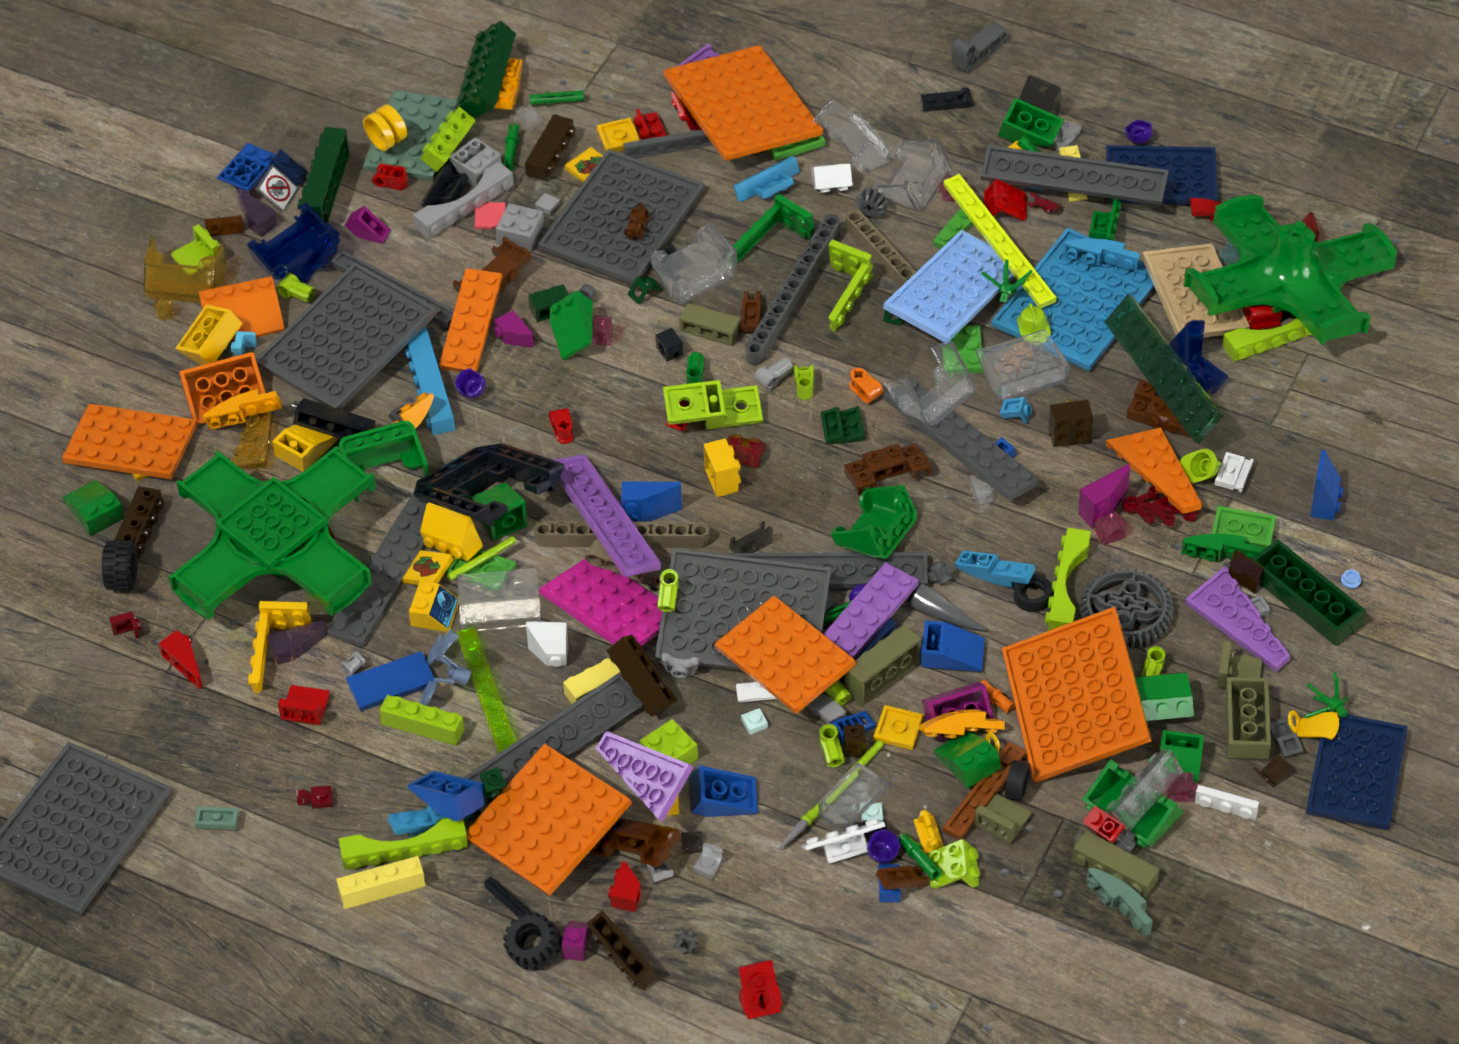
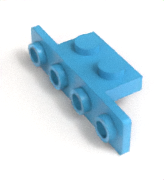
M791 156L735 184L733 187L737 200L742 202L754 195L768 199L773 194L788 189V186L794 184L792 176L800 172L796 157Z

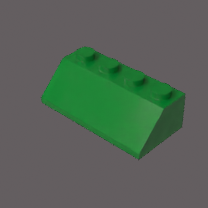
M1187 672L1135 677L1146 721L1194 716L1193 698Z

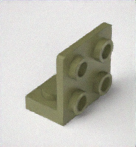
M1223 640L1217 687L1226 688L1227 677L1260 678L1262 659L1235 655V650H1231V641Z
M996 794L986 808L981 805L975 810V825L1011 843L1030 818L1031 811Z

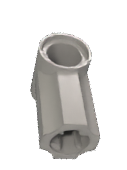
M787 357L781 358L768 368L766 366L760 367L756 371L754 378L768 391H771L778 385L779 380L794 371V366Z

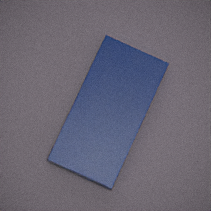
M422 651L346 677V682L360 712L383 704L387 695L403 697L425 689L429 681L434 680V676Z

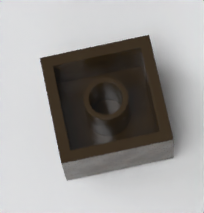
M1088 400L1050 405L1048 430L1053 447L1091 442L1093 415Z

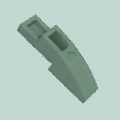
M1089 868L1086 882L1091 890L1097 892L1101 902L1104 905L1107 904L1111 910L1119 907L1120 912L1131 920L1133 927L1144 936L1151 933L1152 919L1145 913L1146 901L1142 896L1115 876L1102 870Z

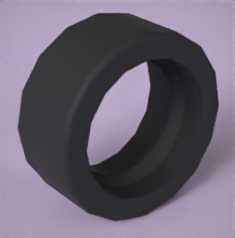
M1033 574L1028 584L1015 583L1014 601L1019 608L1027 612H1039L1048 607L1049 597L1052 595V586L1044 576ZM1028 587H1036L1041 589L1044 595L1041 598L1029 599L1023 596L1021 591Z
M1013 760L1006 781V798L1017 801L1023 800L1030 775L1029 763Z

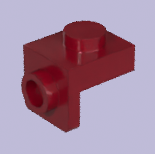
M132 611L109 618L114 636L134 631L135 638H140L138 630L142 629L139 618H134Z

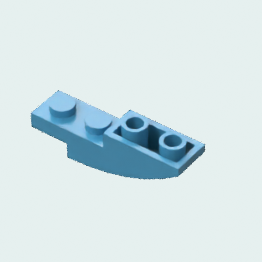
M1075 239L1066 241L1064 244V257L1096 266H1099L1102 261L1133 271H1137L1139 268L1140 253L1126 250L1125 243L1105 239Z
M964 550L954 564L956 568L976 578L1007 587H1013L1015 582L1028 584L1036 570L1034 564L999 560L997 554Z
M428 805L427 809L389 814L387 820L395 835L409 833L410 837L413 838L428 831L441 819L447 817L441 816ZM473 813L464 817L463 821H466L467 819L471 818L473 816Z

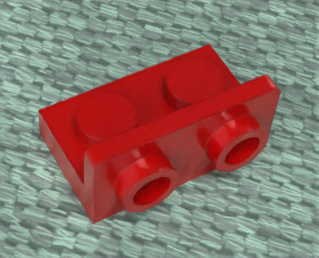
M639 109L635 110L636 116L633 117L635 127H639L641 140L667 136L657 112L642 115Z

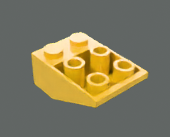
M293 425L284 429L272 443L275 457L303 472L314 464L339 438Z

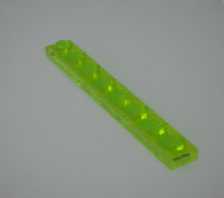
M471 627L456 631V634L459 635L457 638L467 668L471 670L470 677L497 754H499L516 742L476 628Z

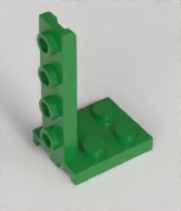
M778 193L774 197L775 204L770 209H767L764 215L758 221H755L752 227L746 233H743L734 245L730 246L727 251L729 263L736 265L778 222L782 223L787 229L795 231L800 237L811 240L815 233L813 214Z

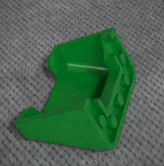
M904 485L865 489L859 499V506L863 514L850 530H846L843 526L836 527L830 534L834 543L837 546L876 559H887L917 518L916 509Z
M1110 759L1082 798V801L1087 804L1085 808L1091 811L1094 806L1098 807L1126 826L1124 831L1128 829L1135 834V842L1144 849L1146 846L1151 848L1180 818L1184 811L1177 803L1159 794Z

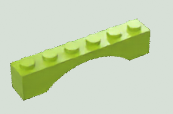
M1296 318L1286 325L1273 329L1250 330L1239 328L1224 333L1223 348L1234 362L1312 334Z
M1067 528L1066 535H1062L1061 547H1063V550H1059L1058 554L1060 566L1056 565L1054 577H1057V581L1052 583V593H1054V596L1049 597L1048 608H1051V611L1046 612L1045 617L1048 631L1075 621L1076 608L1067 594L1066 583L1072 571L1087 559L1091 531Z
M443 818L428 831L405 840L379 841L360 834L338 838L344 870H354L370 865L376 866L380 863L397 862L415 856L439 854L444 851L460 850L468 847L463 819L452 821L450 818Z

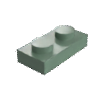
M197 806L194 821L195 828L236 830L239 809Z

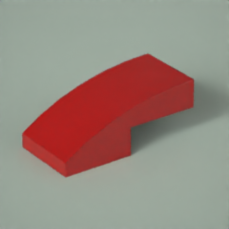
M1190 198L1191 216H1209V221H1213L1215 207L1221 204V202L1203 198Z

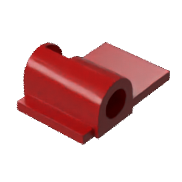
M1253 305L1242 308L1252 330H1266L1281 326L1282 311L1274 313L1270 305Z
M772 959L738 967L742 989L738 990L741 1008L744 1014H746L747 1019L781 1012L780 989L775 979Z

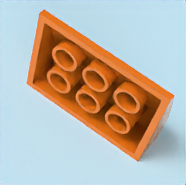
M272 276L198 291L202 310L206 304L230 309L243 323L238 329L239 332H255L256 337L285 331ZM236 334L229 343L235 342Z
M253 352L179 371L183 391L192 418L197 420V425L206 423L203 415L227 399L256 389L261 394L265 393Z

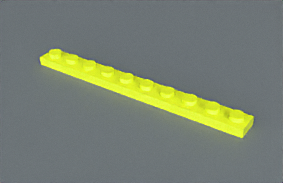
M958 174L944 180L943 186L1004 264L1006 259L1009 260L1008 269L1014 277L1019 280L1029 270L1033 271L1025 279L1026 283L1021 286L1039 308H1044L1055 303L1056 296L962 176Z

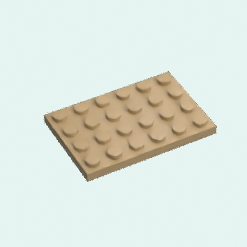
M1212 243L1145 251L1142 253L1143 262L1178 341L1220 336L1239 328H1250L1242 308L1209 316L1207 314L1208 309L1190 288L1183 286L1185 270L1188 268H1194L1201 273L1223 267Z

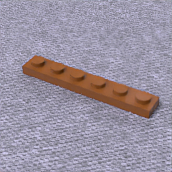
M1008 742L999 754L1001 769L977 782L943 826V832L957 840L963 839L975 823V810L979 805L987 807L993 797L1006 783L1013 760L1022 761L1026 756V750Z

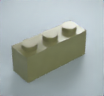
M688 303L679 318L681 332L733 346L740 333L739 317L707 309L699 305Z

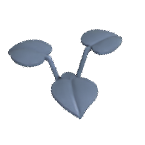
M451 629L446 632L444 637L442 634L438 635L427 657V664L429 666L435 658L436 661H441L448 665L447 676L450 677L449 679L434 678L433 681L430 680L420 698L419 703L422 705H428L438 682L454 684L456 681L466 685L470 678L471 670L456 664L444 655L451 644L459 637Z

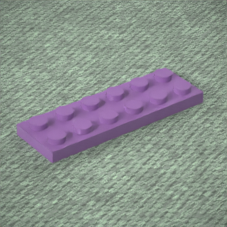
M885 562L823 635L855 660L919 585V580Z

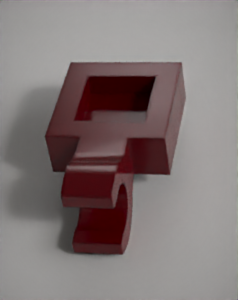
M1036 193L1029 194L1035 198L1034 203H1026L1030 207L1040 205L1042 210L1049 213L1059 211L1062 205L1040 197Z
M331 785L311 787V792L306 790L296 791L297 805L312 804V809L333 807Z

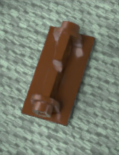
M642 202L639 203L638 207L631 210L630 223L625 231L626 237L629 239L638 237L642 241L645 233L649 211Z
M242 216L205 219V226L210 236L244 233Z

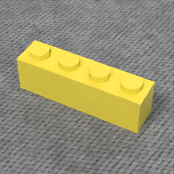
M610 658L604 659L601 663L589 667L580 674L569 677L564 681V694L573 704L618 674L620 670L611 662Z
M418 856L336 879L344 909L426 887L424 873Z

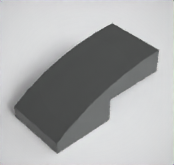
M1288 718L1270 722L1271 737L1283 758L1303 753L1297 733H1293L1290 729Z

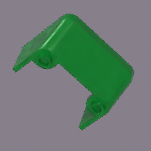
M400 421L343 437L339 442L340 453L364 472V469L401 459L406 468L416 469L420 467L423 476L429 474L428 463L415 427L409 421ZM358 496L354 498L355 502L359 501Z

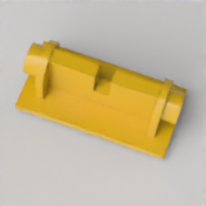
M927 810L921 811L919 818L913 819L923 851L928 854L944 845L934 815L931 816V813Z

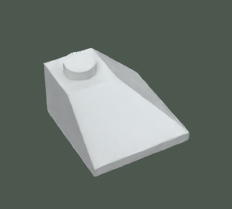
M526 621L528 649L547 666H567L569 649L567 623Z

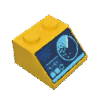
M419 581L409 609L411 626L447 632L451 629L460 599L440 584Z

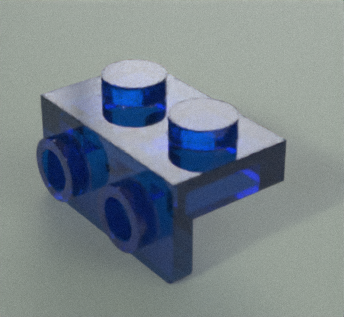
M1199 354L1188 367L1182 366L1185 372L1184 376L1191 382L1195 380L1199 383L1198 387L1206 393L1210 391L1212 394H1215L1228 379L1226 373Z

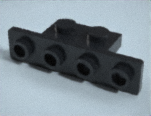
M450 157L422 200L421 206L423 208L429 205L446 204L457 200L458 195L469 179L466 173L459 174Z

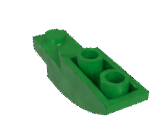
M1202 534L1183 538L1181 554L1220 563L1221 557L1232 560L1235 550L1252 559L1263 551L1264 547L1245 543L1246 537Z

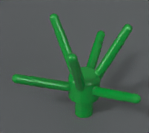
M1008 259L1005 260V265H1003L1002 284L985 272L981 273L1000 288L1001 297L999 302L1006 304L1008 296H1012V293L1018 289L1017 287L1026 283L1025 279L1033 272L1029 270L1014 285L1008 283Z
M1336 672L1332 673L1335 696L1328 698L1310 683L1307 684V687L1317 694L1313 698L1326 704L1327 707L1305 714V718L1329 710L1337 712L1341 718L1347 716L1348 712L1343 706L1349 697L1345 696L1340 699L1339 678Z

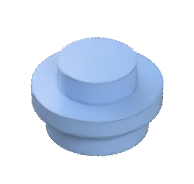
M1347 570L1341 576V583L1347 588H1357L1361 584V577L1357 571Z

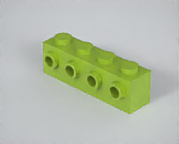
M460 107L448 113L445 117L447 121H443L437 128L439 132H435L429 139L432 142H428L422 149L424 153L420 159L436 172L445 164L476 121Z
M387 695L379 710L381 725L457 746L464 732L463 716L455 712L440 710L437 707L422 705L419 702L408 701L398 696Z

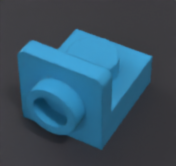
M1025 397L1004 399L1000 415L1003 419L1021 417L1024 423H1028L1030 415H1032V407Z

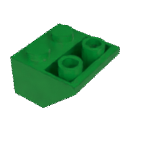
M1163 730L1157 778L1198 783L1204 735Z

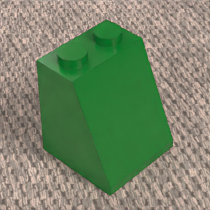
M507 483L494 486L471 497V500L484 505L497 501L507 506L508 512L501 515L499 519L493 520L495 527L480 522L492 541L528 527L525 501Z

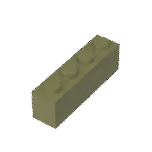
M1088 831L1083 834L1073 848L1072 860L1078 865L1087 868L1092 867L1109 873L1125 882L1144 898L1148 896L1158 881L1159 868Z

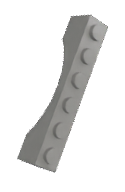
M499 161L484 170L479 184L467 195L446 204L426 206L413 214L414 227L427 239L437 235L440 231L474 211L475 207L480 208L484 203L510 189L514 185L513 173Z

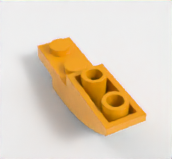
M509 58L496 102V109H512L516 105L523 60Z
M256 389L239 394L218 404L203 415V419L210 430L244 423L246 422V416L282 409L283 403L276 391L261 394Z
M423 392L416 397L418 401L412 405L410 403L404 405L400 409L402 412L398 414L402 421L411 422L416 429L426 416L434 395L430 392L428 394Z
M958 710L926 721L919 726V730L925 732V736L937 737L938 733L945 734V737L957 738V735H964L965 730L978 731V728H985V732L997 733V729L1004 730L1005 721L986 718V712L983 710Z

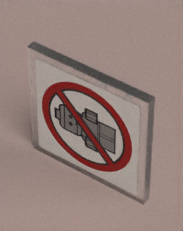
M271 165L255 190L281 213H284L299 187L274 165Z

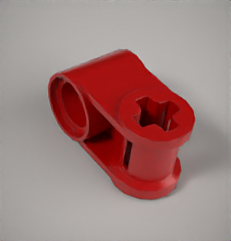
M381 163L377 166V173L372 177V183L380 188L404 190L409 184L406 169L402 166Z
M563 408L549 411L550 423L557 441L560 444L571 443L574 438L569 409Z

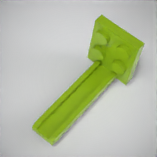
M831 240L829 243L831 267L837 271L848 273L853 277L829 315V321L831 322L830 330L836 332L837 328L844 323L847 312L852 310L856 298L861 296L862 288L865 284L867 285L871 282L874 275L871 274L873 264L870 263L871 254Z

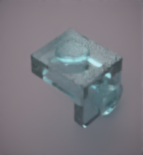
M1228 237L1225 247L1220 250L1218 257L1223 258V261L1233 264L1239 260L1240 256L1232 245L1230 237Z

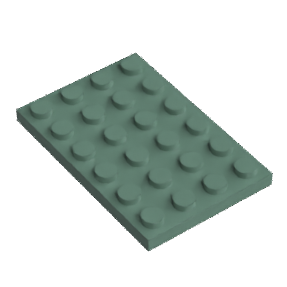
M394 90L389 105L403 119L407 128V138L397 144L394 143L393 147L384 152L372 143L363 165L364 170L377 172V166L384 163L404 167L409 178L434 181L437 172L420 159L424 153L422 149L428 142H432L429 139L435 132H439L437 128L443 121H447L445 117L451 110L455 111L457 100Z

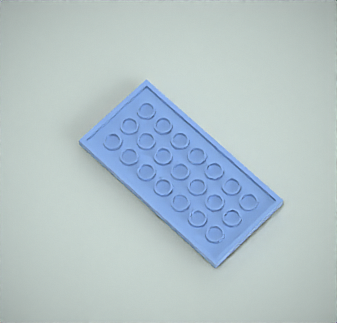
M961 230L884 302L883 309L947 344L1000 291V288L981 273L985 272L1002 284L1003 265L1005 264L989 244ZM1008 269L1009 283L1014 278V275Z

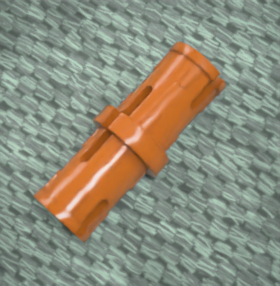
M986 680L980 682L985 684L989 702L999 706L1006 714L1014 709L1015 703L1005 697L1000 689L994 688Z

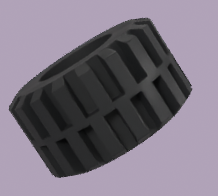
M108 540L102 554L103 584L106 590H132L137 577L136 547L133 541Z
M525 912V916L518 915L516 921L512 919L510 921L512 925L510 927L507 926L505 929L507 934L503 935V940L505 941L503 945L507 950V954L518 966L525 970L529 968L530 971H535L536 967L542 970L544 965L550 966L552 964L550 961L557 959L556 953L561 951L559 944H562V939L559 937L560 933L546 916L540 915L537 912H534L533 915L530 912ZM541 933L539 944L533 949L524 950L526 939L532 934Z

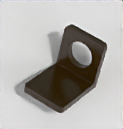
M1277 754L1261 771L1256 767L1253 769L1270 786L1274 787L1292 767Z

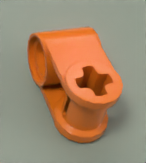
M863 368L851 370L849 388L864 403L868 404L884 393L879 381L870 376Z

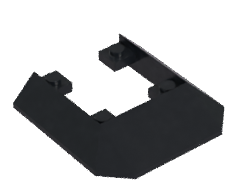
M503 443L475 447L417 480L414 497L495 527L493 520L499 519L501 515L508 512L506 504L492 501L484 505L470 500L472 494L496 480L501 482L507 480L508 477L524 482L525 490L534 494H541L545 490L554 492L564 464Z

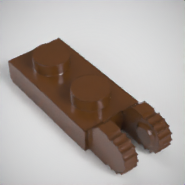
M744 290L740 332H755L760 323V291H756L755 299H749V290Z
M919 866L880 868L876 872V876L886 890L910 887L921 888L927 886L930 882L928 876H920L924 871Z

